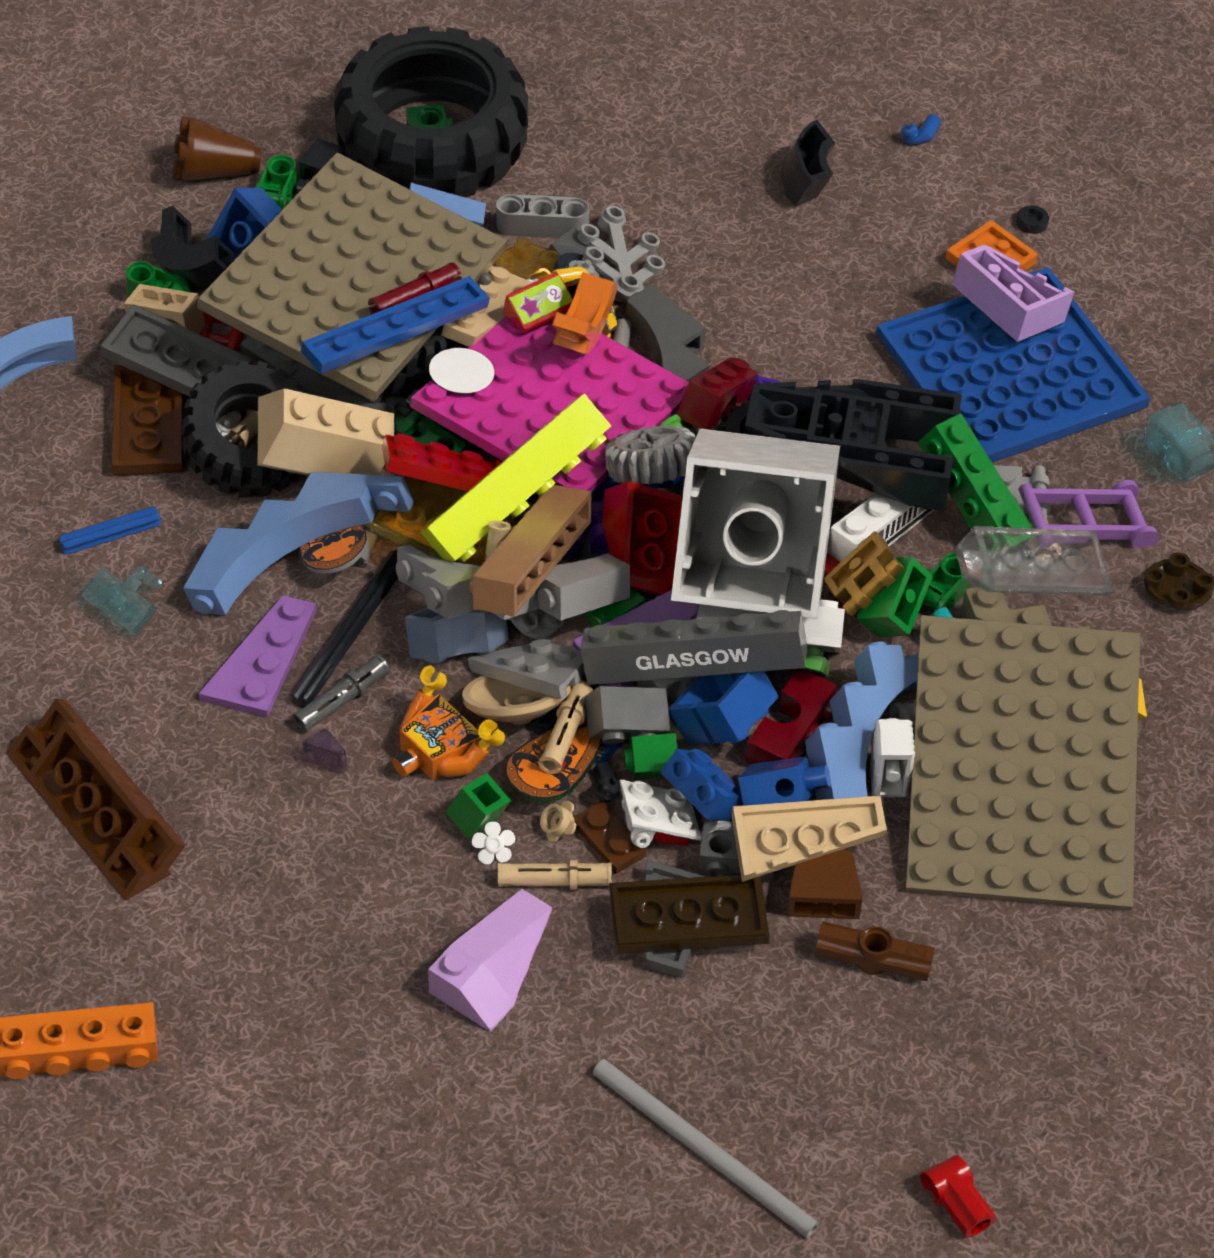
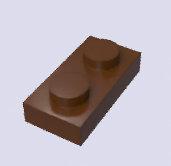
M600 801L574 816L576 830L605 863L612 862V871L615 874L646 857V849L632 843L630 838L631 832L604 802Z

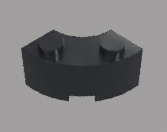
M818 120L811 122L803 129L782 162L781 178L785 195L794 206L818 197L833 175L828 166L827 156L836 142Z

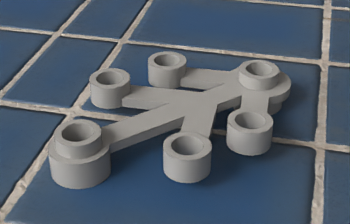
M609 206L601 212L597 225L601 231L610 235L612 248L598 238L600 232L592 224H583L577 237L581 243L590 246L586 249L582 261L590 260L592 262L591 265H593L596 271L608 280L615 282L618 287L615 298L622 303H626L631 295L644 289L643 284L653 276H658L662 273L665 261L657 255H649L643 268L632 274L631 266L647 254L655 252L660 244V239L651 232H645L642 234L638 245L627 252L622 231L626 222L625 213L620 207ZM606 258L617 267V271L605 263L603 259Z

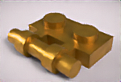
M876 531L870 534L824 578L834 596L844 604L842 607L850 616H853L861 607L866 609L873 602L871 598L884 586L889 587L895 582V576L904 568L896 558H893L895 556L884 538Z

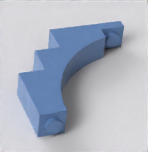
M311 472L295 501L264 500L248 529L217 528L183 587L193 609L202 614L226 615L234 601L259 574L298 547L335 531L369 524L374 519L378 510L409 512L414 500L404 477Z

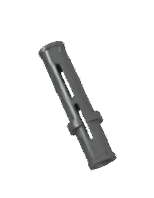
M377 654L355 671H347L344 673L341 681L319 695L304 708L292 714L293 722L304 733H307L312 727L336 712V710L356 696L359 698L367 693L368 687L390 673L389 665L382 656ZM365 676V679H363L361 682L353 686L348 691L346 690L347 687L352 685L361 677ZM336 696V699L333 702H331L326 707L317 712V709L319 707H321L326 702H328Z

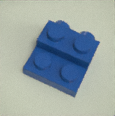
M676 749L660 772L707 820L732 821L731 811L733 806H744L740 788L736 786L735 782L719 766L712 763L711 758L699 749Z

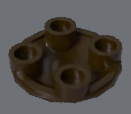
M1173 553L1169 559L1154 563L1146 570L1143 581L1146 592L1153 600L1165 607L1177 610H1193L1205 605L1211 598L1214 588L1213 575L1190 562V558L1184 553Z

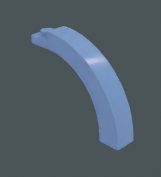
M72 316L38 322L0 338V390L10 382L33 370L57 363L77 361Z

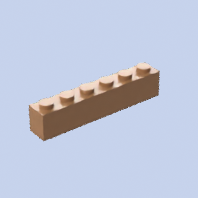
M553 485L542 496H539L532 508L525 512L520 522L512 527L508 536L499 542L496 550L490 557H486L484 564L478 571L471 575L469 593L473 594V609L514 617L591 523V491Z

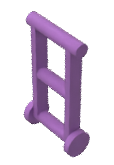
M1133 480L1121 481L1114 485L1112 489L1032 488L1030 483L1022 484L1018 488L1040 544H1047L1052 539L1130 540L1134 548L1153 546L1159 539L1156 529L1152 526H1147L1135 499L1139 494V488ZM1039 503H1073L1082 525L1047 524ZM1089 504H1123L1131 525H1097Z

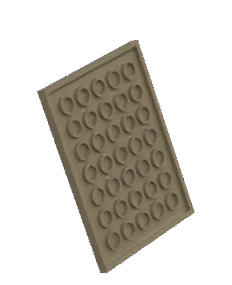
M336 153L198 298L197 309L317 371L301 353L303 341L371 315L368 307L376 304L368 305L370 298L408 283L426 270L432 272L450 262H454L461 271V274L454 277L461 276L463 279L470 276L477 283L480 275L486 273L505 251L508 240ZM437 328L322 374L375 401Z
M921 615L913 739L915 757L911 777L905 892L1132 910L1140 633Z

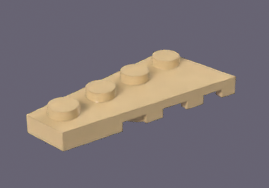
M491 266L486 272L492 278L489 285L477 283L490 297L488 307L445 324L441 336L468 347L474 345L505 317L503 314L505 297L533 282L511 274L505 268Z
M881 796L733 806L731 811L742 882L883 837L887 830Z

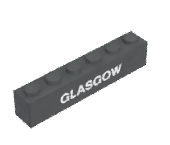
M778 610L773 613H742L737 616L727 617L705 616L700 619L690 620L669 619L664 622L654 623L633 622L628 625L617 626L597 625L592 628H584L580 651L588 685L805 668L808 646L801 610Z

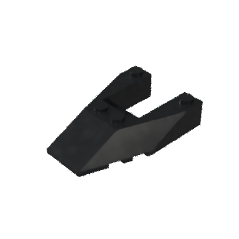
M853 379L852 385L831 386V380L818 381L817 386L796 387V382L758 383L753 386L744 431L756 436L840 446L837 479L909 506L920 507L926 510L945 511L953 457L884 447L885 437L918 442L936 425L959 414L962 395L863 379Z

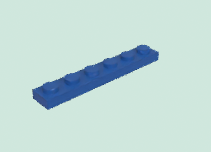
M468 276L303 341L301 353L322 374L488 307L490 297Z

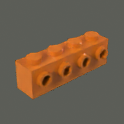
M153 1002L0 1017V1077L7 1076L10 1079L20 1080L28 1077L30 1074L45 1072L50 1075L60 1076L68 1073L70 1070L85 1068L93 1072H100L108 1069L109 1066L125 1064L129 1067L140 1068L146 1066L149 1062L158 1061L157 1028Z

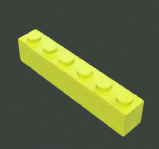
M584 393L420 533L443 560L452 562L458 560L460 563H464L477 551L474 544L483 537L487 540L488 524L490 521H502L509 514L514 519L530 506L526 500L535 492L538 496L544 494L555 484V481L552 479L554 475L560 470L565 474L581 462L578 455L584 449L588 448L592 452L607 439L603 433L611 427L610 423Z

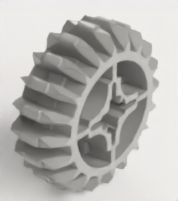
M667 424L657 427L655 425L648 428L642 427L638 430H630L628 433H621L616 438L611 439L605 446V463L609 477L619 483L630 481L637 484H648L649 486L652 483L662 484L664 481H674L677 477H684L686 474L687 457L695 441V434L690 432V429L681 428L677 425L669 427Z

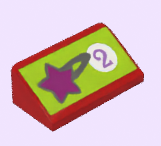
M555 272L508 294L505 297L503 314L523 333H526L555 319L557 312L566 314L573 298L560 275Z

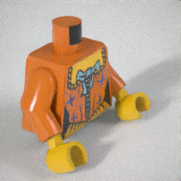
M430 665L422 669L420 679L424 687L417 690L399 729L400 750L403 752L392 759L393 766L402 777H406L420 768L433 781L442 776L469 775L489 753L488 747L490 745L496 747L503 744L505 735L501 730H495L497 723L490 719L483 721L477 730L440 694L434 697L432 695L433 692L443 689L446 686L447 679L440 672L436 680L430 682L432 675L435 673V668Z

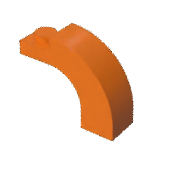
M582 272L567 314L556 313L553 326L557 330L553 341L554 345L586 355L592 351L602 333L618 290L615 282Z

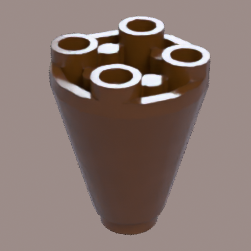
M182 116L179 134L176 135L174 153L178 154V161L175 160L172 178L190 181L250 175L251 172L258 173L261 165L262 148L255 147L254 143L201 120Z

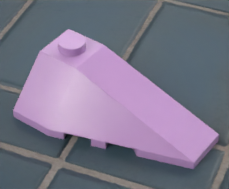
M524 889L519 890L454 941L428 969L429 993L491 1032L515 1005L518 992L524 977H526L530 962L552 912V907Z

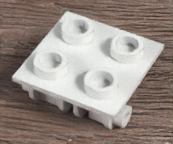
M620 779L619 784L623 795L621 805L626 812L625 819L627 827L631 831L630 838L634 845L640 848L649 846L656 832L701 841L702 837L692 804L677 789H663L650 786L641 781L630 782Z

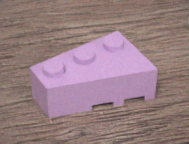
M985 244L961 253L952 285L1015 341H1021L1065 322L1074 291L1067 287L1063 291L1046 283V276L1038 273L1035 277L1019 269V262Z

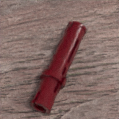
M450 262L432 272L426 270L420 273L416 279L384 294L370 298L368 305H376L368 307L372 315L461 280V276L454 277L461 274V271L454 262Z

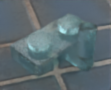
M138 566L123 583L102 567L81 596L128 632L137 636L157 610V607L136 591L142 583L150 589H158L161 587L162 581L145 567Z

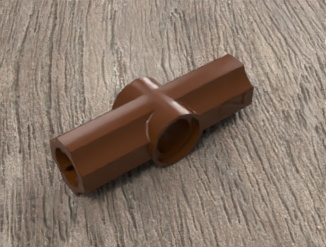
M824 921L820 926L815 947V955L856 964L867 974L878 975L886 971L927 981L929 978L935 947L893 938L887 929L879 926L868 927L862 931Z

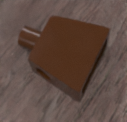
M842 849L795 865L789 896L788 917L860 919L862 892L851 851Z

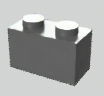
M599 686L584 696L588 739H602L604 744H618L624 742V740H631L633 736L659 735L670 731L666 688Z

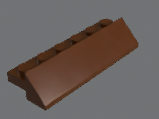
M56 698L37 726L26 725L7 751V754L123 899L128 900L170 876L171 873L168 869L186 845L66 700Z

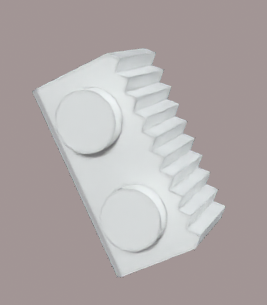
M889 718L875 721L870 757L872 796L906 797L909 794L915 757L913 722L909 719Z

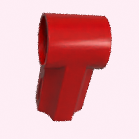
M954 1155L921 1172L920 1180L924 1190H930L936 1199L933 1201L934 1204L943 1205L965 1237H973L985 1231L995 1222L996 1215L975 1188L970 1168L962 1157Z

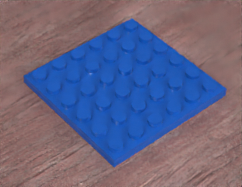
M1049 267L1030 273L1035 277L1038 273L1046 276V283L1061 291L1065 288ZM965 296L877 325L876 335L915 388L962 395L959 414L963 415L991 462L1149 407V395L1073 298L1064 323L1018 342Z

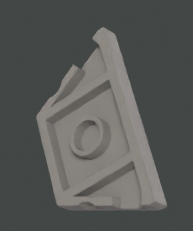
M538 639L529 644L468 658L469 668L473 673L485 675L558 699H563L567 696L566 686L568 684L576 686L580 682L581 677L585 675L581 651L575 650L573 646H561L551 643L549 639Z

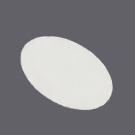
M451 348L441 351L433 357L429 365L432 379L439 386L452 392H477L486 388L494 378L492 363L481 353L466 348Z

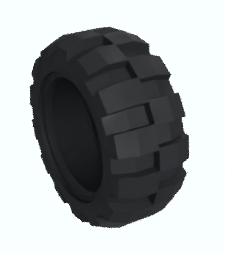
M429 26L408 28L406 34L399 36L388 33L373 40L368 51L362 49L358 51L348 63L336 86L334 99L335 130L338 145L345 147V157L407 189L410 188L411 183L465 198L473 196L479 185L485 184L490 188L505 177L511 165L514 166L520 157L527 141L528 94L525 91V81L511 58H505L499 46L484 37L478 41L472 39L468 31L447 27L446 31H429ZM424 100L448 101L462 105L476 113L461 123L440 128L410 126L388 116L390 112L403 105Z

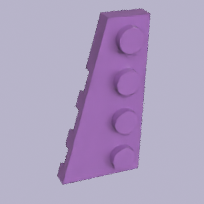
M283 595L199 692V700L268 718L317 611L316 603Z

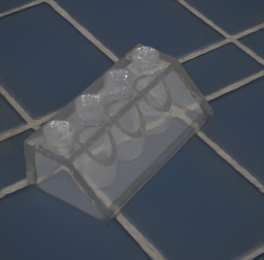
M974 526L955 547L963 579L986 592L1108 596L1113 593L1096 531Z

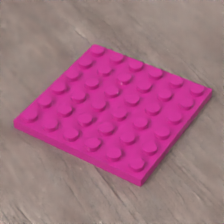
M505 316L480 340L468 348L484 355L493 365L494 378L486 388L473 393H457L439 386L432 379L411 397V408L504 461L570 403L585 393L611 425L603 433L607 439L592 452L588 448L584 449L578 455L581 460L580 463L566 474L560 470L552 479L555 481L554 485L588 490L592 494L609 478V472L606 469L605 446L609 441L621 433H628L630 430H638L642 427L648 428L654 425L656 427L660 426L666 419L677 414L689 382L602 333L592 351L586 355L553 344L557 332L553 326L554 319L523 333Z

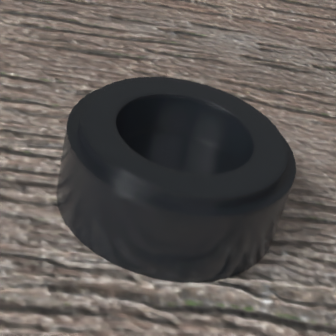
M1025 206L1017 213L1016 224L1019 229L1026 233L1038 234L1045 231L1048 227L1049 215L1041 207Z

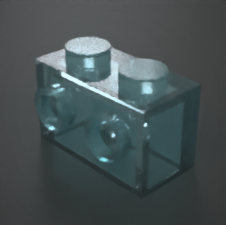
M1181 401L1147 417L1143 440L1150 450H1154L1165 462L1167 468L1174 472L1183 483L1214 469V436Z

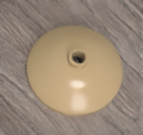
M485 675L471 681L462 693L464 705L476 715L493 721L515 725L529 723L533 719L545 715L565 700V698L558 699ZM570 684L566 686L567 696L571 691L572 686Z

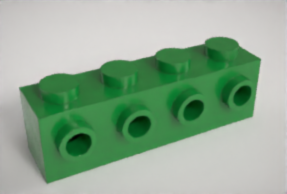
M961 413L936 425L917 442L923 453L953 457L948 493L989 560L1018 545L1034 532V529Z

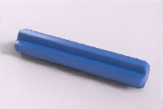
M151 506L59 536V544L63 553L68 555L157 527L161 524V517L157 508Z

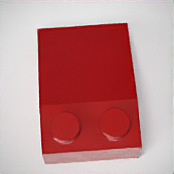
M628 481L604 491L602 525L609 553L630 565V588L661 596L672 590L683 496Z

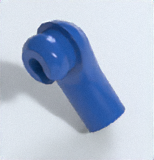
M930 114L926 117L920 128H917L914 123H911L910 127L908 124H905L901 128L902 140L911 146L930 142L941 124V119L937 115Z

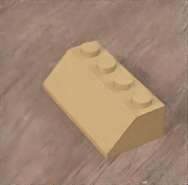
M285 388L258 397V466L309 476L311 472L379 475L385 464L382 444L385 434L394 436V413Z

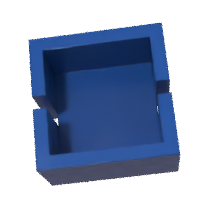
M764 671L698 676L668 708V712L688 745H712L721 742L733 744L742 741L748 736L749 729L757 720L768 714V708L779 696Z

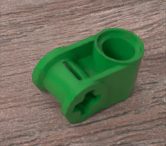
M279 154L268 160L262 177L255 188H262L282 210L292 200L297 188V176L294 159L288 155Z
M136 261L131 263L126 269L128 297L139 284L191 292L190 285L184 278L153 266L149 262Z
M950 553L944 556L930 571L933 577L922 604L934 612L943 607H947L950 612L955 603L964 596L965 589H969L972 571L971 560L961 553Z

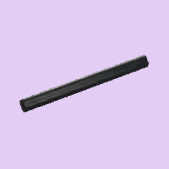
M397 550L389 553L291 695L293 698L292 703L296 706L304 708L315 699L398 579L396 573Z

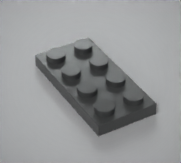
M134 304L100 347V356L189 397L195 383H201L202 376L208 371H213L216 374L219 365L230 363L231 367L237 366L238 360H248L249 364L252 365L251 358Z

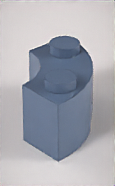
M424 608L405 617L410 657L424 659L429 664L441 663L449 657L460 654L476 653L481 655L494 652L496 648L509 640L507 619L503 620L487 611L475 610L446 619L431 609Z

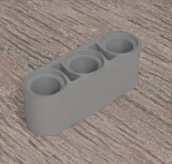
M507 194L501 196L496 202V228L500 233L509 236L559 238L572 227L580 231L583 224H589L590 208L585 200L576 197Z

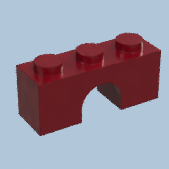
M729 357L690 380L676 415L698 429L709 430L719 423L723 411L730 413L731 407L734 405L741 406L742 402L748 400L759 372L749 368L750 365L746 361Z
M797 668L782 690L780 712L792 717L794 721L778 723L764 717L747 742L746 762L755 764L805 757V741L825 719L831 721L833 718L830 700L836 694L837 684L802 668Z

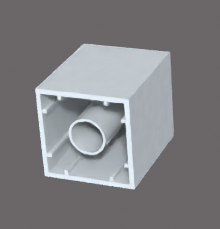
M700 429L687 457L671 601L773 613L778 610H801L802 617L817 619L824 579L840 446Z

